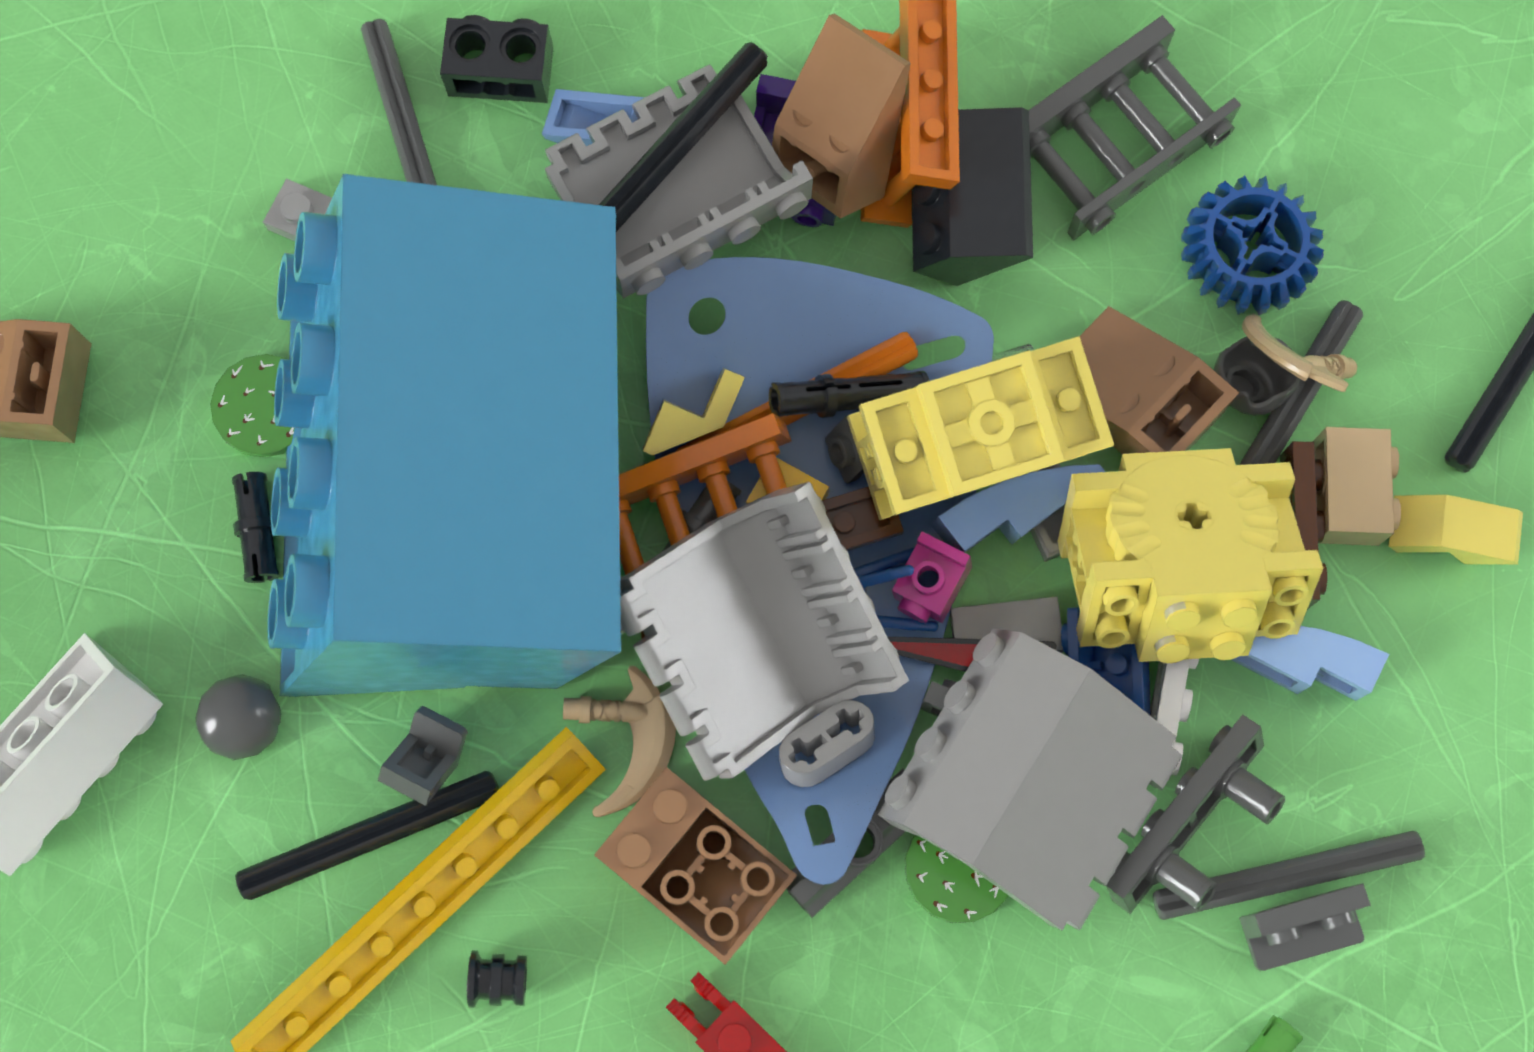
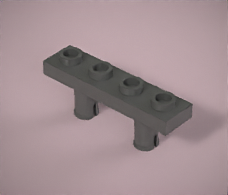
M1242 714L1233 727L1226 725L1216 734L1209 747L1210 756L1199 769L1192 767L1183 775L1175 790L1177 797L1165 812L1162 809H1158L1151 815L1141 832V836L1144 838L1131 854L1126 851L1106 885L1114 903L1131 914L1152 886L1158 883L1168 888L1197 911L1204 908L1217 889V883L1181 858L1179 852L1218 803L1227 797L1265 824H1269L1277 816L1285 803V796L1247 771V767L1264 747L1260 725Z

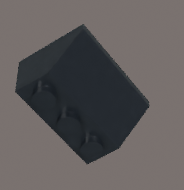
M1022 107L958 109L960 182L951 190L915 185L912 188L913 272L959 286L1033 258L1029 110Z

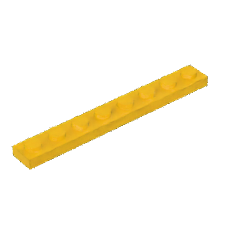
M565 727L230 1040L234 1052H307L595 781L606 770L603 765Z

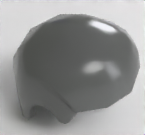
M1248 337L1240 339L1232 344L1231 347L1223 350L1219 354L1213 369L1239 392L1230 404V407L1247 415H1265L1279 408L1289 400L1300 382V378L1271 360ZM1275 338V339L1278 340L1280 343H1282L1284 346H1286L1287 348H1289L1290 350H1292L1284 341H1282V340H1280V339H1278V338Z
M240 674L218 680L201 696L195 717L196 726L202 741L213 753L232 760H238L260 754L275 740L278 726L281 723V709L269 684L263 680Z

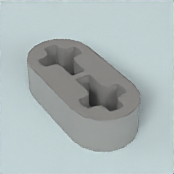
M841 701L791 732L782 740L779 747L781 771L785 779L796 786L811 787L821 783L866 753L872 747L875 740L874 718L870 709L858 701ZM843 723H847L850 727L859 725L860 732L855 735L849 730L840 732V725ZM799 752H802L807 757L814 754L815 762L809 765L804 760L796 762L795 755Z

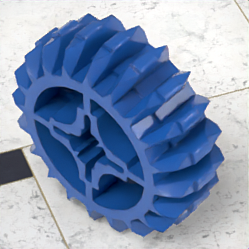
M1244 175L1237 180L1234 188L1226 181L1219 184L1215 194L1211 192L1205 193L1198 203L1199 207L1191 209L1187 217L1189 226H1186L1181 234V241L1187 244L1181 253V261L1194 263L1187 272L1188 279H1204V283L1199 289L1201 296L1209 294L1212 290L1219 294L1216 302L1218 308L1224 307L1228 300L1235 301L1238 315L1244 313L1250 303H1252L1258 315L1266 313L1270 303L1280 310L1286 307L1290 297L1294 299L1300 298L1306 290V284L1312 283L1317 276L1318 268L1315 265L1319 264L1322 260L1324 250L1316 245L1323 239L1324 230L1310 227L1317 219V211L1302 212L1300 208L1304 203V195L1290 200L1285 196L1287 193L1286 183L1279 185L1276 191L1269 189L1268 180L1265 176L1258 180L1255 187H1252ZM1244 214L1257 217L1251 220H1244L1234 215ZM1275 227L1281 232L1286 242L1278 237ZM1256 232H1259L1260 235L1255 243L1258 248L1252 251L1247 260L1244 259V255L1249 248L1246 243L1252 240ZM1217 249L1227 255L1230 267L1220 257ZM1251 271H1261L1269 275L1272 271L1277 273V275L1264 278L1246 276Z

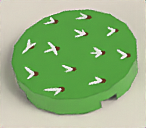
M269 354L245 357L229 367L215 384L210 402L213 424L223 440L242 454L255 457L282 455L286 453L287 447L292 444L295 428L276 426L274 420L276 375L280 359H286L284 357Z
M917 835L912 838L905 857L906 881L915 901L931 916L950 923L975 922L994 913L1009 897V895L959 859Z

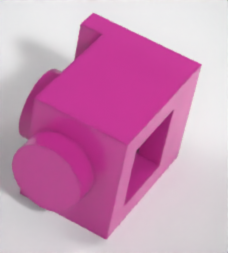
M922 531L906 565L913 566L914 573L911 576L897 579L892 593L894 598L900 601L897 609L905 615L924 624L927 623L929 617L943 623L972 569L971 556ZM923 572H936L939 576L936 585L929 588L921 586L918 580Z

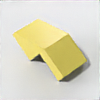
M722 368L702 416L663 399L643 446V452L656 455L723 428L745 377Z
M1451 495L1394 496V498L1399 499L1401 505L1399 527L1397 530H1394V534L1389 538V547L1395 552H1449L1463 564L1518 565L1523 512L1520 510Z

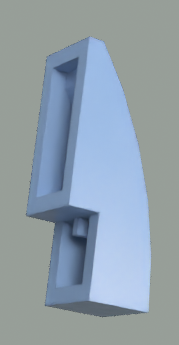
M1301 626L1298 634L1287 635L1277 639L1265 636L1255 637L1248 656H1239L1231 660L1296 694L1311 687L1314 680L1356 701L1372 692L1389 654L1353 638L1322 629Z

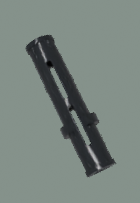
M916 371L904 374L835 379L831 374L817 375L814 380L773 382L771 384L772 387L769 388V406L771 413L778 417L817 413L822 418L833 417L837 411L859 410L860 404L914 388L930 380L925 371Z

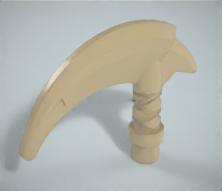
M1250 314L1245 317L1242 323L1244 333L1255 346L1275 363L1303 381L1310 378L1341 392L1346 391L1349 384L1344 379L1352 378L1357 372V364L1354 359L1347 358L1341 354H1331L1329 356L1308 355L1302 357L1270 335L1263 327L1260 316Z
M635 666L628 668L633 690L623 702L621 700L597 701V699H592V696L564 698L563 720H579V723H590V721L596 720L610 722V720H614V722H628L631 726L633 752L629 768L618 788L605 801L593 808L592 813L595 817L618 812L641 799L667 767L673 752L676 727L659 696L661 693L653 685L652 681Z

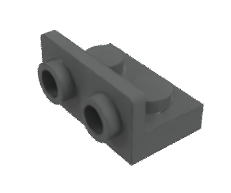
M1362 883L1239 917L1255 968L1259 971H1264L1362 943L1364 941V934L1355 910L1371 906Z

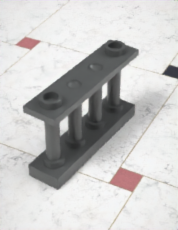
M1163 15L1029 110L1030 158H1035L1078 209L1074 213L1067 232L1073 241L1087 230L1092 235L1101 231L1116 216L1114 211L1204 145L1207 144L1210 148H1214L1222 143L1235 129L1232 122L1241 106L1237 99L1234 97L1214 112L1167 59L1170 54L1167 49L1175 29ZM1142 70L1146 74L1152 72L1197 124L1178 139L1174 140L1128 87L1130 84L1129 79ZM1103 98L1106 102L1113 100L1157 152L1156 155L1136 169L1089 116L1091 112L1090 107ZM1062 127H1065L1067 130L1074 129L1118 181L1096 198L1049 144L1051 141L1050 136Z

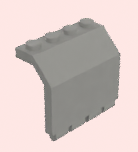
M708 64L679 79L677 84L683 94L679 99L668 85L633 103L632 108L638 118L633 123L625 110L622 109L587 127V133L592 141V144L587 147L579 134L576 133L545 149L546 155L552 164L545 168L546 176L561 201L599 205L717 75L713 67ZM741 95L616 232V290L623 298L635 292L637 295L650 293L664 283L666 280L665 276L683 266L686 270L699 267L713 256V250L730 241L734 245L741 244L754 237L760 231V225L777 216L780 219L790 218L807 206L808 200L812 197V175L803 161L793 165L792 173L783 166Z
M810 482L776 490L706 523L620 579V588L622 590L620 592L621 624L628 636L635 635L641 631L646 635L636 642L633 647L655 687L670 681L672 686L663 691L659 696L680 736H686L696 731L697 736L688 741L685 746L704 781L713 779L718 775L720 779L734 778L782 742L791 732L834 704L851 700L860 695L895 692L909 681L900 663L899 654L893 644L890 643L875 613V606L871 598L865 593L851 565L850 556L845 547L840 543L826 515L824 503L815 493Z
M993 628L976 645L973 652V661L962 679L956 682L947 692L944 699V708L932 727L927 729L917 740L913 758L903 774L898 776L888 787L885 794V803L877 815L893 827L917 835L959 859L1050 926L1063 930L1067 923L1080 930L1100 897V894L1090 888L1089 884L1094 880L1103 886L1107 885L1129 848L1127 844L1118 838V835L1122 832L1135 838L1157 800L1153 794L1146 790L1147 786L1150 784L1157 789L1163 790L1182 755L1172 747L1177 736L1091 668L1022 632Z

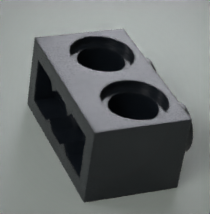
M468 15L462 19L447 18L440 75L448 96L548 103L554 49L549 26L525 18L516 19L513 22L490 21L478 15ZM470 51H483V53L476 58H463L465 54H467ZM528 53L534 55L526 62L513 61L520 54Z

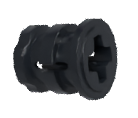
M472 950L467 975L468 1008H474L479 999L489 1000L490 1006H501L502 1000H513L515 1005L524 1006L527 956L518 955L516 960H505L504 954H493L492 959H481L478 950Z

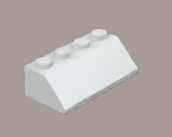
M85 633L0 725V870L8 876H11L21 864L27 863L35 857L47 834L59 821L67 819L75 812L81 802V796L97 778L104 777L114 768L122 750L135 736L143 734L150 728L156 718L157 711L163 706V703L147 685Z

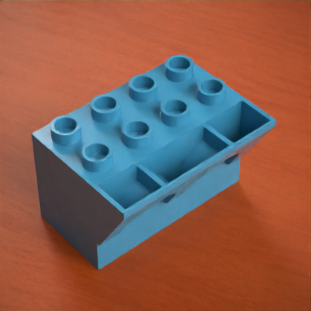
M343 174L325 214L300 213L294 254H283L278 279L277 313L279 320L290 321L289 359H280L278 364L274 394V420L276 426L295 428L292 443L286 450V468L278 467L276 469L271 498L273 536H284L283 579L273 580L268 605L269 647L281 648L280 696L301 697L464 688L466 686L557 689L621 652L615 207Z

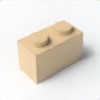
M1326 427L1312 441L1314 442L1315 459H1321L1323 464L1322 487L1319 491H1316L1317 510L1323 511L1325 516V535L1321 544L1379 546L1394 534V530L1398 529L1401 520L1400 501L1398 498H1393V479L1396 478L1399 469V452L1397 447H1392L1391 429Z

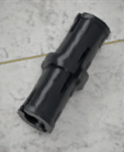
M246 472L247 480H244L243 474L240 473L232 477L238 521L233 524L234 535L241 540L245 573L243 575L244 581L248 583L265 582L264 576H267L269 581H273L279 578V571L277 570L271 530V516L266 484L267 475L263 472Z

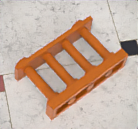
M899 0L900 26L893 34L868 29L862 30V32L911 63L885 196L861 209V221L908 228L912 225V188L915 185L951 190L960 182L956 0Z
M772 413L619 474L620 561L625 575L644 564L628 514L632 512L631 504L649 498L650 502L657 503L672 546L690 534L677 495L681 492L680 485L697 478L700 483H706L718 518L738 509L726 477L730 473V465L746 459L749 460L750 464L755 463L767 495L776 490L787 488L776 457L780 453L779 446L792 441L785 421Z

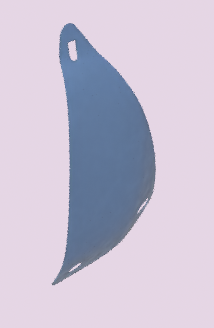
M764 257L713 258L694 269L686 270L683 266L665 276L666 280L652 292L647 293L646 366L651 427L663 399L702 416L722 368L745 377L727 418V423L768 402L769 388L772 387L771 384L773 382L808 381L901 332H908L916 346L950 336H960L965 341V349L961 355L953 359L914 370H908L901 366L888 374L925 371L929 380L932 381L992 362L994 335L989 323L981 316L948 300L906 285L815 263ZM715 298L725 308V320L722 326L711 334L703 335L696 333L689 324L691 308L701 299ZM860 409L837 411L833 417L825 418L819 417L817 413H812L787 425L792 441L779 446L780 453L776 457L829 486V495L826 499L868 487L865 473L858 480L845 483L839 469L830 460L828 447L825 442V437L845 416L859 412ZM690 441L656 454L655 460L676 452L679 447ZM748 459L730 465V473L726 475L727 480L742 491L735 499L737 508L746 505V500L760 478L756 464H750ZM697 478L679 486L681 492L677 495L682 511L689 512L705 488L706 483H700ZM976 490L899 514L904 533L847 551L852 567L855 568L915 547L922 531L942 541L931 524L938 516L964 499L976 494ZM906 563L897 565V566L892 567V568H897V567L905 566ZM925 571L920 575L918 582L923 587H933L938 582L939 576L934 571ZM897 579L866 587L867 595L875 606L876 615L911 618L897 609L900 601L896 600L892 593ZM950 610L943 623L929 617L928 621H935L939 625L938 630L935 632L883 629L887 636L943 638ZM899 655L900 663L909 679L908 682L895 692L860 695L851 699L863 703L872 712L875 740L872 747L866 753L821 783L811 787H800L793 785L785 779L781 771L779 747L782 742L745 769L757 794L776 822L797 869L808 880L817 884H831L838 881L847 871L907 744L924 700L935 664ZM847 723L840 725V732L849 730L853 735L860 732L859 725L855 727H850ZM799 752L795 755L796 762L804 760L808 765L815 762L814 754L807 757L802 752ZM821 805L825 807L836 842L813 846L805 817V810L809 806Z

